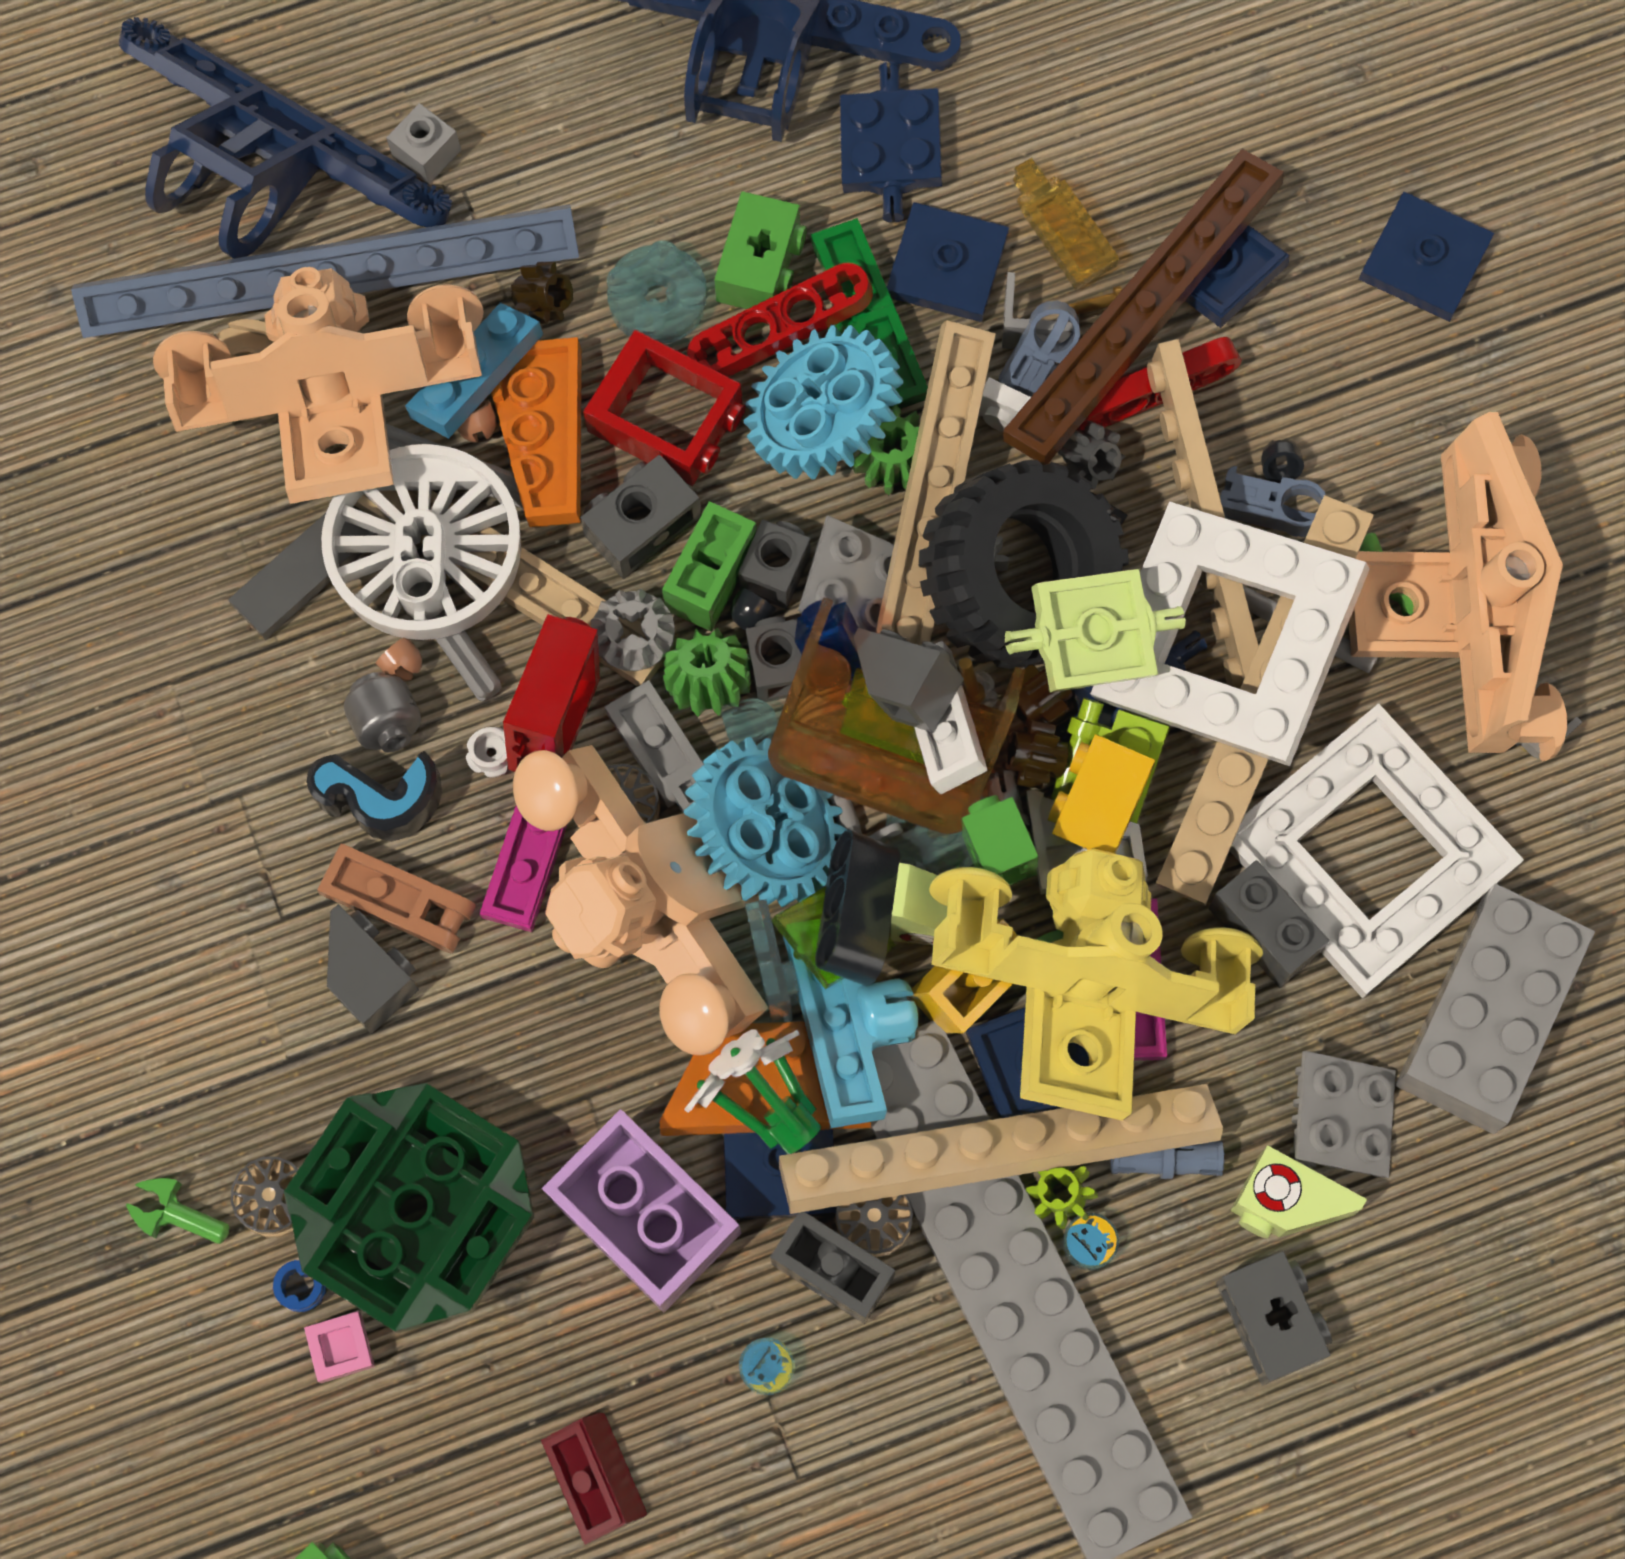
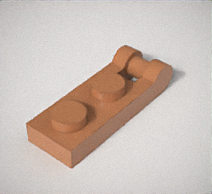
M340 843L317 889L321 896L355 911L359 910L364 915L419 938L435 948L450 954L454 953L460 940L456 934L463 920H470L476 908L475 903L461 895ZM432 904L445 910L438 925L424 920Z

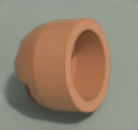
M483 400L457 429L464 439L476 443L478 442V432L482 431L486 439L493 435L497 422L490 401Z
M403 637L378 658L376 665L387 675L400 677L404 682L412 680L413 673H419L422 668V656L412 641Z

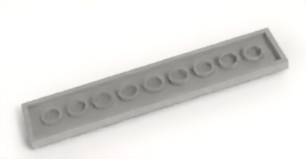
M933 1020L918 1027L915 1032V1038L911 1042L878 1047L872 1051L887 1108L884 1120L871 1122V1129L876 1139L990 1120L946 1032ZM1019 1175L906 1194L910 1199L913 1214L1085 1559H1113L1193 1518L1044 1224L1034 1214L1035 1207Z

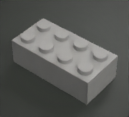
M1495 883L1482 897L1395 1086L1492 1134H1496L1508 1125L1595 931Z

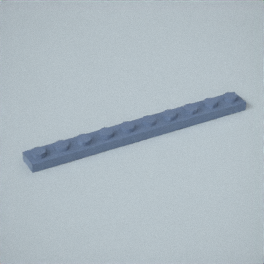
M568 204L75 284L72 286L71 292L82 337L87 338L272 308L274 293L281 277L291 276L293 272L303 267H312L318 271L332 268L349 282L353 292L364 293L517 268L522 265H536L537 262L578 258L579 251L571 206Z

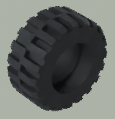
M1023 460L1013 465L1009 463L962 482L954 488L953 494L943 497L935 507V514L939 517L927 521L922 535L925 540L929 541V546L919 550L918 566L926 568L927 579L920 581L923 597L931 595L935 608L929 612L936 625L945 623L950 630L946 634V638L957 648L969 645L968 654L971 658L982 663L993 661L996 667L1008 669L1020 666L1026 668L1028 665L1035 666L1045 663L1039 653V649L1009 654L1006 646L1011 643L1026 641L1020 640L1005 643L1006 631L1035 628L1036 613L1027 611L1017 605L1006 594L996 574L994 546L998 532L1007 518H1012L1026 524L1042 539L1051 557L1053 581L1120 572L1123 566L1129 565L1128 549H1121L1118 537L1124 534L1119 519L1111 520L1107 512L1111 508L1110 503L1102 493L1094 496L1089 491L1092 487L1091 482L1080 474L1067 477L1068 469L1053 462L1042 465L1038 460Z

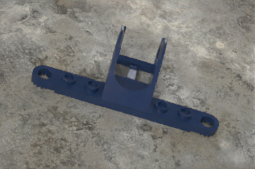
M617 0L629 3V6L699 21L691 46L685 79L684 105L686 121L696 123L699 111L771 126L772 140L782 142L785 130L789 129L812 45L886 62H896L900 65L902 63L921 66L924 69L930 68V71H935V69L943 71L946 67L950 68L952 63H956L960 55L961 36L956 26L951 22L941 18L858 0ZM934 35L936 37L941 35L942 39L946 38L949 47L943 52L933 53L923 46L924 39L927 40L928 36L932 38ZM720 51L747 56L737 94L753 98L756 95L766 61L783 64L778 88L774 92L772 110L708 96Z
M134 17V20L128 18L127 21L122 23L118 43L125 53L164 75L170 83L184 87L206 100L207 104L211 106L171 127L168 145L152 152L145 187V199L148 207L153 211L166 213L173 210L189 196L195 187L200 189L210 174L215 172L242 188L226 198L219 229L220 249L233 259L247 257L262 245L320 168L330 178L346 183L366 195L371 202L385 206L416 225L432 227L446 224L452 206V199H449V194H444L443 189L436 191L437 186L432 185L430 187L428 183L416 179V173L187 38L180 40L170 34L168 29H164L165 26L163 24L157 25L155 20L148 23V18L144 17L142 22L139 17ZM181 152L195 160L184 182L174 192L165 195L164 185L166 176L178 154ZM254 152L267 159L253 168L237 160ZM269 186V199L263 215L247 235L238 239V227L244 210L261 189Z

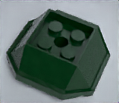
M428 1083L396 1088L375 1094L367 1093L347 1097L284 1190L302 1272L396 1333L406 1332L473 1313L534 1219L521 1143ZM420 1195L426 1197L428 1207L425 1215L416 1222L409 1223L403 1221L401 1217L403 1203L412 1196Z

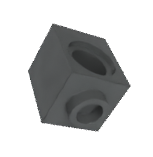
M762 519L738 572L739 589L742 586L767 602L787 610L811 557L810 538L805 536L803 530L791 523L778 521L776 524ZM773 553H782L790 559L786 565L778 568L770 567L763 562L768 555Z
M771 617L758 621L755 627L746 628L747 646L752 664L758 704L810 694L809 676L798 620L786 621L782 617ZM772 649H783L791 655L788 661L780 665L769 664L763 659L764 655Z

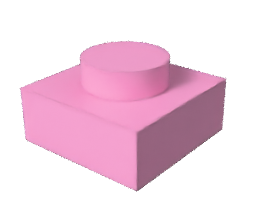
M357 1311L304 1327L317 1382L322 1384L375 1367L360 1312Z

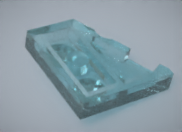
M767 900L747 903L745 907L770 1022H793L791 1006L800 1004L799 988L792 961L781 962Z

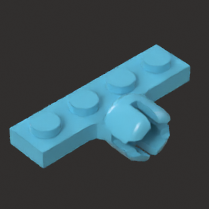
M821 921L785 926L783 938L830 1127L836 1128L884 1120L887 1108L872 1051L878 1047L908 1043L915 1038V1032L918 1028V1011L915 1001H907L906 996L914 995L909 983L898 978L874 982L867 987L821 970L815 964Z

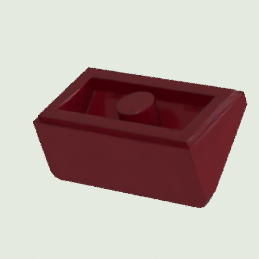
M600 1412L583 1417L541 1440L584 1545L646 1517V1508L604 1413Z

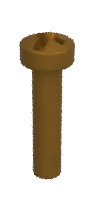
M1116 286L1113 287V293L1068 305L1075 310L1077 315L1108 307L1123 288Z
M962 658L959 661V668L964 678L963 690L968 705L976 706L984 701L985 689L976 680L971 659Z

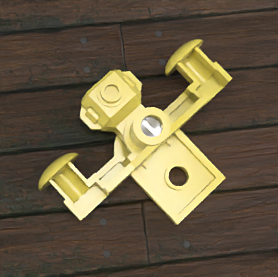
M1092 848L1074 854L1065 863L1053 868L1047 874L1046 899L1050 902L1053 910L1055 928L1063 932V938L1052 943L1017 936L1014 940H1010L1013 927L997 924L998 908L1011 900L1012 890L1008 882L994 872L976 867L954 868L939 874L930 885L929 891L931 896L939 903L947 906V917L934 930L932 965L1027 987L1021 1099L1123 1121L1132 1114L1136 1012L1231 1034L1238 1033L1255 1019V984L1250 983L1251 965L1261 959L1263 951L1258 941L1248 933L1233 928L1215 927L1200 930L1190 935L1182 944L1181 953L1186 960L1200 966L1199 971L1195 970L1190 975L1172 972L1150 957L1160 946L1163 933L1160 921L1151 911V892L1148 890V885L1145 882L1143 862L1139 859ZM1068 1043H1076L1086 1050L1089 1056V1066H1080L1070 1058Z

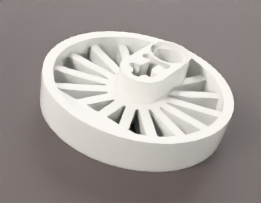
M433 444L408 445L390 450L394 485L336 495L332 498L322 528L321 538L324 564L330 580L341 598L355 614L374 628L406 639L428 640L448 637L471 628L482 621L501 603L511 588L518 571L521 556V534L518 513L514 501L502 480L492 469L474 456L451 447ZM396 490L405 514L403 515L379 491ZM408 490H419L418 509L414 508ZM431 490H440L431 508ZM457 490H469L449 508ZM491 493L500 503V505L464 518ZM364 494L393 523L354 509L353 506ZM508 520L509 535H471ZM346 521L382 536L340 535ZM422 535H429L424 537L423 540L425 559H420L415 544L420 543ZM507 551L502 566L468 553ZM377 552L339 567L338 553ZM455 564L495 580L483 592ZM383 569L355 595L346 586L348 582ZM446 574L474 600L473 603L456 611L446 587ZM419 582H429L432 584L430 591L423 596L413 597L408 595L412 586ZM391 584L394 585L382 613L368 607ZM403 607L405 612L413 617L414 620L398 619L397 616L401 608ZM443 609L445 610L447 616L432 619L440 614Z

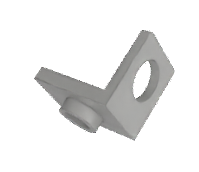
M1008 272L1006 281L1002 348L1014 349L1030 320L1013 318L1015 272ZM1040 320L1036 324V335L1038 338L1045 342L1056 321ZM1067 322L1056 344L1067 340L1071 335L1073 329L1071 322Z

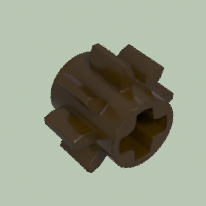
M554 261L537 262L536 265H522L520 267L521 276L517 277L511 285L514 309L519 312L529 313L528 316L539 321L540 324H548L549 321L565 319L563 311L573 301V287L569 280V274L556 273L557 267Z
M1028 665L1012 677L1014 682L1011 686L1015 691L1007 699L1012 710L1024 725L1030 726L1031 720L1058 725L1068 717L1067 712L1070 708L1066 702L1073 698L1072 690L1050 692L1046 669L1039 672L1034 665Z
M1031 720L1030 726H1024L1023 732L1014 730L1010 735L1005 753L1006 769L1017 771V785L1042 789L1043 783L1049 784L1050 778L1056 779L1063 775L1068 758V743L1066 740H1061L1059 736L1055 735L1056 725Z

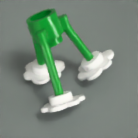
M754 1029L744 1033L738 1040H733L726 1044L721 1050V1054L709 1065L710 1075L706 1080L698 1081V1091L684 1110L689 1113L697 1102L704 1108H707L711 1101H714L757 1133L770 1149L777 1144L787 1154H793L815 1137L820 1131L821 1125L812 1115L816 1111V1107L804 1094L784 1056L793 1051L789 1040L800 1035L798 1030L777 1041L769 1038L766 1041L765 1047H763L765 1040ZM759 1057L764 1066L774 1061L794 1101L789 1096L781 1099L757 1070L755 1065ZM731 1074L734 1077L745 1074L772 1107L764 1115V1119L769 1125H765L722 1093L720 1089L725 1083L722 1079H726Z

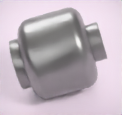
M373 672L357 679L352 684L350 692L344 701L345 715L356 739L367 749H382L388 753L398 751L410 743L411 736L416 732L421 722L420 711L407 684L400 677L387 675L384 672Z

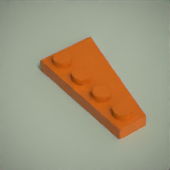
M578 337L537 341L491 392L529 527L581 523L582 347Z

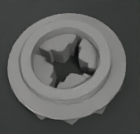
M641 588L630 592L619 590L615 596L607 601H601L594 618L591 619V627L598 629L599 656L609 665L621 670L638 671L657 664L665 657V653L670 650L674 640L675 626L672 614L660 597L656 598L647 594ZM644 616L641 627L648 642L644 638H638L633 634L621 640L620 637L624 631L618 617L634 622Z

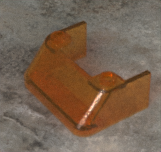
M823 597L768 749V758L772 767L779 774L792 780L943 834H954L962 831V817L970 814L968 811L969 806L980 801L1015 716L1026 670L1015 667L999 709L976 702L968 703L988 771L940 794L930 783L915 727L894 721L879 705L846 693L851 679V668L848 661L839 652L818 644L834 601Z

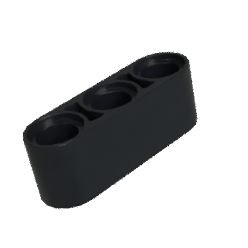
M850 829L844 831L839 837L829 864L815 954L817 968L867 987L876 981L881 973L887 954L900 862L898 848Z

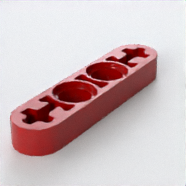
M854 263L836 265L700 332L689 343L687 356L729 377L776 354L778 351L792 346L795 339L803 341L809 338L812 330H816L819 333L831 325H835L860 313L867 308L872 300V284L862 267ZM847 280H850L854 285L856 293L849 298L842 292L843 287L841 285ZM824 290L833 306L828 310L818 294ZM810 300L815 303V313L808 321L799 323L790 319V311L797 302ZM758 322L768 324L770 326V333L763 343L750 345L745 342L744 337L748 327ZM732 335L742 350L738 354H735L731 348L733 346L727 339ZM710 347H714L718 351V362L710 365L706 360V350Z
M1229 337L1211 340L1182 353L1192 391L1228 376L1242 363V359ZM1147 368L1120 378L1077 430H1085L1087 421L1095 422L1105 428L1163 404L1161 393H1153Z

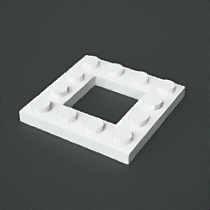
M1169 502L1140 572L1143 593L1152 611L1181 606L1185 615L1202 571L1294 600L1257 693L1253 694L1166 665L1165 661L1179 630L1174 629L1156 632L1153 649L1158 675L1150 678L1093 686L1090 695L1095 700L1290 766L1370 568L1366 562ZM1184 615L1179 616V617H1177V618H1171V619H1165V620L1180 619V618H1183Z
M1379 703L1245 814L1230 848V852L1245 869L1255 860H1258L1330 941L1321 953L1362 998L1368 995L1482 898L1495 883L1498 884L1524 861L1517 851ZM1370 781H1373L1443 858L1369 920L1299 841Z

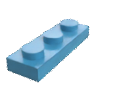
M500 302L474 331L482 376L422 387L405 405L410 419L449 439L543 336L539 321Z

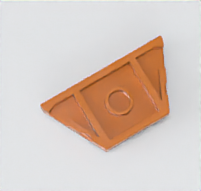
M804 1021L751 1023L743 1032L725 1038L715 1051L706 1055H693L660 1119L661 1136L755 1133L714 1101H711L707 1108H704L697 1102L689 1113L684 1109L698 1091V1081L706 1080L710 1075L709 1065L721 1054V1050L726 1044L733 1040H738L744 1033L754 1029L765 1040L763 1046L765 1047L766 1041L769 1038L777 1041L798 1030L800 1035L789 1040L793 1051L784 1056L804 1094L816 1107V1111L812 1115L821 1125L820 1130L871 1128V1122L836 1128L830 1127ZM759 1057L755 1065L757 1070L781 1099L789 1096L794 1101L774 1061L764 1066ZM731 1074L726 1079H722L725 1081L720 1089L722 1093L765 1125H769L764 1119V1115L772 1107L745 1074L734 1077Z

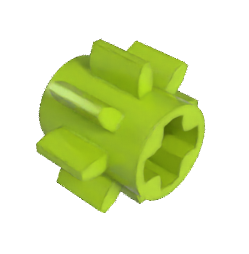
M1069 1166L1039 1171L1038 1173L1041 1178L1039 1179L1038 1186L1026 1188V1192L1030 1196L1040 1198L1042 1201L1036 1207L1034 1214L1038 1218L1044 1219L1053 1212L1056 1224L1061 1229H1065L1068 1217L1078 1215L1086 1221L1088 1215L1083 1209L1086 1200L1098 1198V1193L1094 1189L1082 1185L1090 1174L1085 1166L1079 1167L1074 1173L1069 1171ZM1058 1183L1068 1187L1072 1195L1071 1199L1066 1203L1058 1198L1056 1199L1057 1196L1052 1190Z

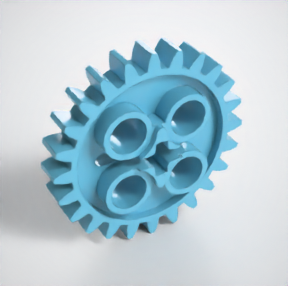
M831 325L825 338H822L816 330H812L809 343L805 345L800 340L795 339L793 341L794 351L787 355L785 352L778 351L776 355L780 363L776 367L764 366L762 368L768 377L766 382L752 384L751 387L759 397L750 399L745 403L746 407L753 413L744 419L745 425L751 430L747 438L755 446L754 450L767 465L770 464L777 473L781 474L786 470L793 479H797L804 471L813 480L816 479L820 468L824 467L831 476L835 475L838 461L843 460L849 467H852L854 465L853 453L858 449L869 455L871 448L867 441L871 437L884 439L886 435L879 426L882 422L896 420L897 417L889 406L901 403L903 399L895 390L903 384L902 378L896 372L900 366L880 339L875 340L868 330H864L859 334L853 325H849L843 334L840 333L835 325Z
M752 737L745 738L738 745L732 740L703 760L704 765L692 774L696 783L685 792L695 802L684 809V815L697 820V824L687 831V835L701 838L703 841V845L695 851L696 856L710 855L713 859L707 872L712 875L722 870L726 874L724 889L728 890L738 883L741 885L742 900L747 901L758 893L762 906L766 907L777 899L780 906L785 907L794 900H797L799 903L826 886L830 859L837 842L836 840L847 829L834 823L833 819L843 813L841 807L829 806L827 801L835 793L834 788L821 789L818 785L823 772L817 770L809 774L805 770L808 758L806 755H803L795 762L791 760L790 745L788 744L774 752L770 738H765L758 745L755 744Z

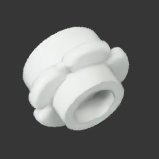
M486 727L475 732L467 742L469 753L466 755V760L469 767L476 773H485L487 777H499L505 774L508 770L504 729ZM490 748L496 750V754L493 757L487 755V751Z

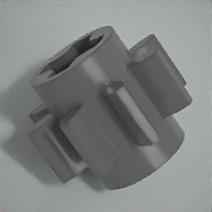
M1087 421L1085 430H1076L1063 445L1062 449L1058 451V455L1062 456L1065 463L1068 464L1066 466L1069 471L1067 477L1080 474L1091 482V489L1096 488L1098 480H1114V475L1120 467L1121 460L1125 459V455L1121 454L1119 448L1115 445L1121 436L1107 428L1104 429L1103 426L1095 422Z

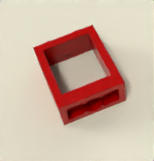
M634 329L584 409L583 414L587 432L647 463L660 454L685 483L693 487L701 472L707 475L714 467L720 454L719 442L726 431L733 433L737 429L744 416L746 406L742 402L740 383ZM651 366L717 399L685 451L620 417Z
M549 614L546 616L503 721L508 770L515 772L523 758L532 752L547 750L562 758L568 750L573 749L600 681L598 629L590 627L581 619L575 617H565L562 619Z

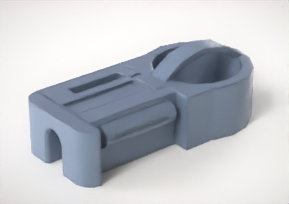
M1057 300L1047 301L1037 306L1031 313L1028 326L1001 371L999 382L1032 397L1058 366L1057 363L1060 364L1078 343L1080 328L1079 317L1075 310L1067 303ZM1059 314L1053 329L1045 342H1043L1036 335V324L1047 315ZM1068 320H1070L1073 327L1071 335L1067 340L1056 344Z
M1233 466L1227 472L1225 489L1221 492L1220 500L1225 518L1284 531L1292 536L1306 537L1316 513L1292 509L1284 505V502L1296 495H1307L1314 498L1320 505L1326 494L1318 484L1309 480H1295L1282 477L1281 483L1237 474V466Z

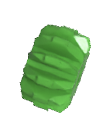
M897 405L891 409L897 417L896 420L882 422L879 426L885 433V438L871 437L867 441L871 448L869 455L861 452L859 449L853 453L856 456L852 466L855 474L866 473L865 485L868 488L875 486L879 481L884 482V491L888 496L894 490V483L900 482L904 489L907 487L920 422V416L916 411L909 414L905 419L901 418V411ZM883 448L890 451V453L883 452Z
M717 627L709 636H703L696 629L693 639L677 638L675 650L665 653V675H663L666 690L669 691L670 696H673L679 710L691 707L695 715L699 717L706 709H712L720 716L722 706L727 704L739 707L740 695L750 692L751 659L746 649L742 648L736 635L724 638V635Z

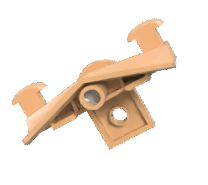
M1488 412L1474 419L1441 454L1450 553L1358 552L1356 559L1366 562L1370 570L1349 619L1351 657L1460 658L1468 753H1504L1517 743H1539L1540 760L1546 761L1558 754L1565 742L1567 732V713L1559 691L1554 685L1547 682L1540 684L1536 689L1563 563L1535 500L1542 478L1541 461L1537 448L1529 437L1522 434L1516 436L1511 444L1498 412ZM1403 593L1412 600L1414 606L1412 615L1401 616L1395 613L1389 604L1390 594Z

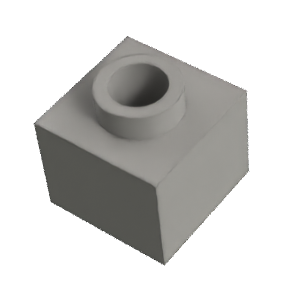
M420 103L386 137L392 157L416 173L418 177L428 184L461 151L456 130Z

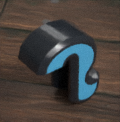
M425 751L419 754L400 780L394 792H391L336 754L316 760L308 770L306 781L310 794L318 806L329 816L339 817L342 807L349 805L354 818L365 832L373 838L390 842L413 836L432 818L442 796L440 773L435 762Z

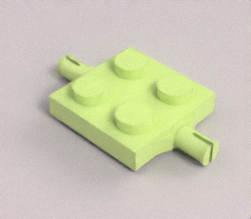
M1139 569L1042 582L1033 585L1031 588L1036 611L1035 628L1006 631L1005 643L1026 640L1007 645L1006 649L1009 654L1039 649V653L1045 662L1050 692L1150 678L1158 675L1153 649L1156 632L1184 629L1186 620L1185 618L1165 620L1184 615L1181 606L1152 611L1143 593Z

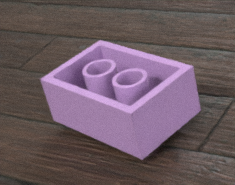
M622 1109L542 1187L547 1197L663 1313L741 1234L739 1224Z

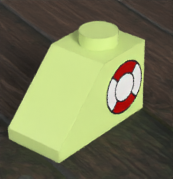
M899 863L891 919V941L933 946L934 930L947 917V906L936 901L929 891L932 881L938 875L910 864Z
M1267 1145L1255 1162L1231 1211L1241 1216L1239 1224L1253 1234L1268 1239L1272 1233L1280 1238L1353 1217L1363 1208L1367 1199Z

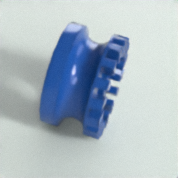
M299 1260L286 1263L277 1271L274 1277L273 1291L275 1298L281 1305L294 1312L305 1313L308 1310H314L323 1301L322 1298L326 1295V1287L313 1279V1291L305 1300H301L295 1294L287 1296L285 1290L287 1286L286 1281L289 1280L291 1275L293 1276L295 1272H298L304 1278L309 1276L302 1272Z

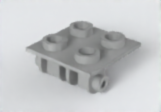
M829 515L826 516L798 609L804 615L802 623L808 627L820 629L823 622L853 635H855L858 628L876 632L894 544Z
M1302 1051L1301 1066L1295 1068V1074L1298 1075L1297 1097L1299 1098L1293 1100V1106L1298 1108V1114L1292 1116V1123L1297 1124V1129L1294 1131V1145L1290 1148L1289 1154L1295 1156L1294 1160L1309 1168H1316V1164L1389 1178L1396 1070Z

